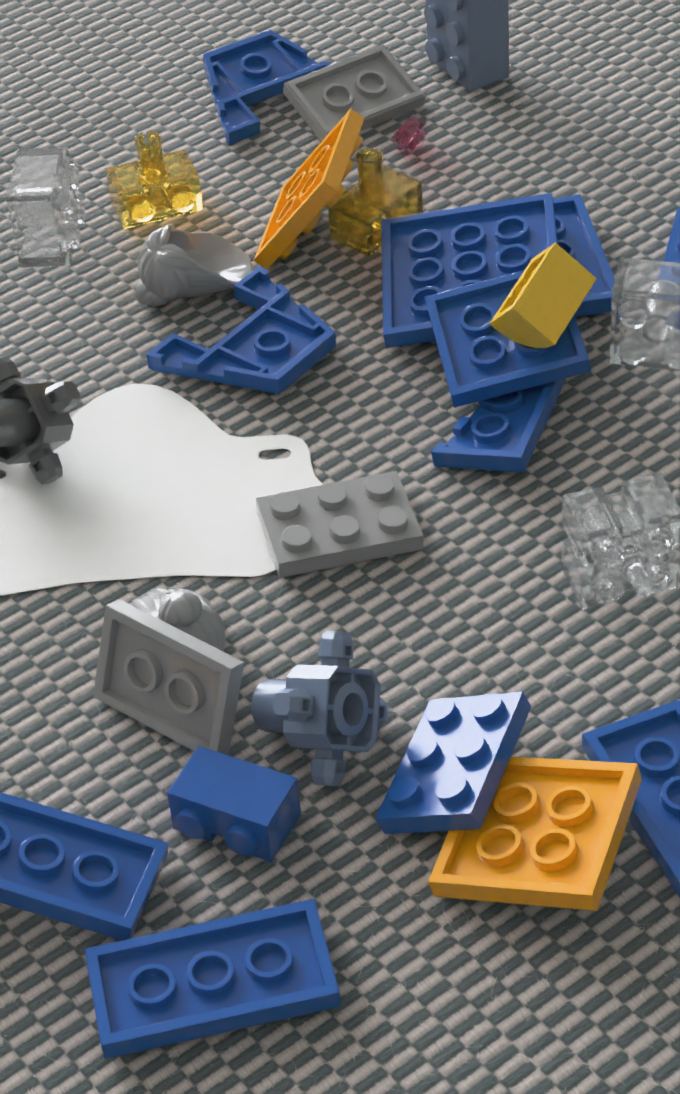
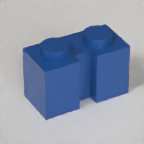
M201 746L196 748L167 792L173 829L179 830L190 838H202L211 842L216 835L224 837L226 845L235 853L243 856L252 855L269 862L273 861L301 815L296 777Z

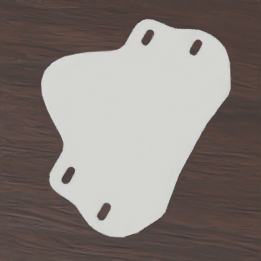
M135 383L114 388L93 399L71 417L74 424L71 439L53 451V453H58L63 469L62 477L56 481L43 485L38 482L29 468L31 462L11 465L0 462V470L6 472V476L0 479V596L76 583L169 576L257 577L271 573L276 570L257 515L256 498L323 485L314 474L309 448L304 440L287 434L252 437L229 435L188 400L174 391L156 385ZM287 449L291 452L289 457L264 460L258 456L260 452L265 450Z

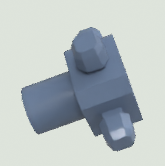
M324 631L320 639L318 657H321V666L296 665L286 679L263 680L253 693L251 711L254 722L260 730L283 733L290 747L315 749V757L311 758V777L314 785L340 786L344 779L347 761L343 760V752H368L377 740L378 728L388 721L389 706L380 698L381 684L373 670L349 667L350 659H353V640L351 634L339 631Z

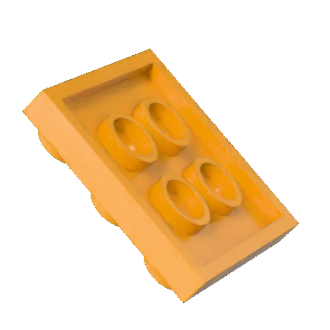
M350 109L282 186L253 260L268 270L279 257L285 260L296 246L297 236L301 232L306 235L309 234L319 221L320 211L325 205L332 208L342 196L345 186L341 182L351 171L354 161L350 158L357 151L363 140L359 132L364 117L353 109Z
M511 756L481 829L448 831L428 880L434 897L598 911L642 781L638 764Z

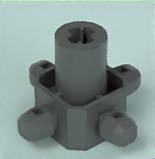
M8 357L0 358V462L8 465L31 462L29 468L36 480L42 485L52 483L63 475L58 453H53V451L71 439L74 424L68 411L77 404L80 393L72 381L54 383L42 377L20 379L21 374L14 362Z

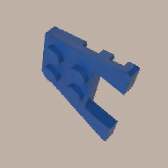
M272 30L261 32L204 53L203 67L226 142L231 145L260 134V120L248 106H255L263 100L283 94L284 83L332 64L327 61L318 63L307 57L306 49Z
M258 266L234 285L235 299L258 309L254 314L210 349H206L172 333L149 351L146 356L148 368L153 371L280 394L336 347V335L305 304L297 305L290 298V291L281 283L275 285L270 280L269 272L265 268Z

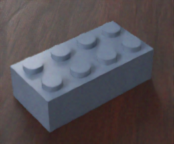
M426 0L424 17L427 23L428 41L426 42L425 49L432 63L439 66L453 80L459 82L470 92L509 77L508 0Z

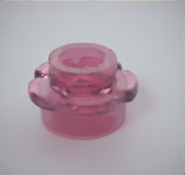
M412 114L391 137L399 145L397 150L401 151L406 146L410 151H413L428 134L423 129L426 125L425 120L421 122Z

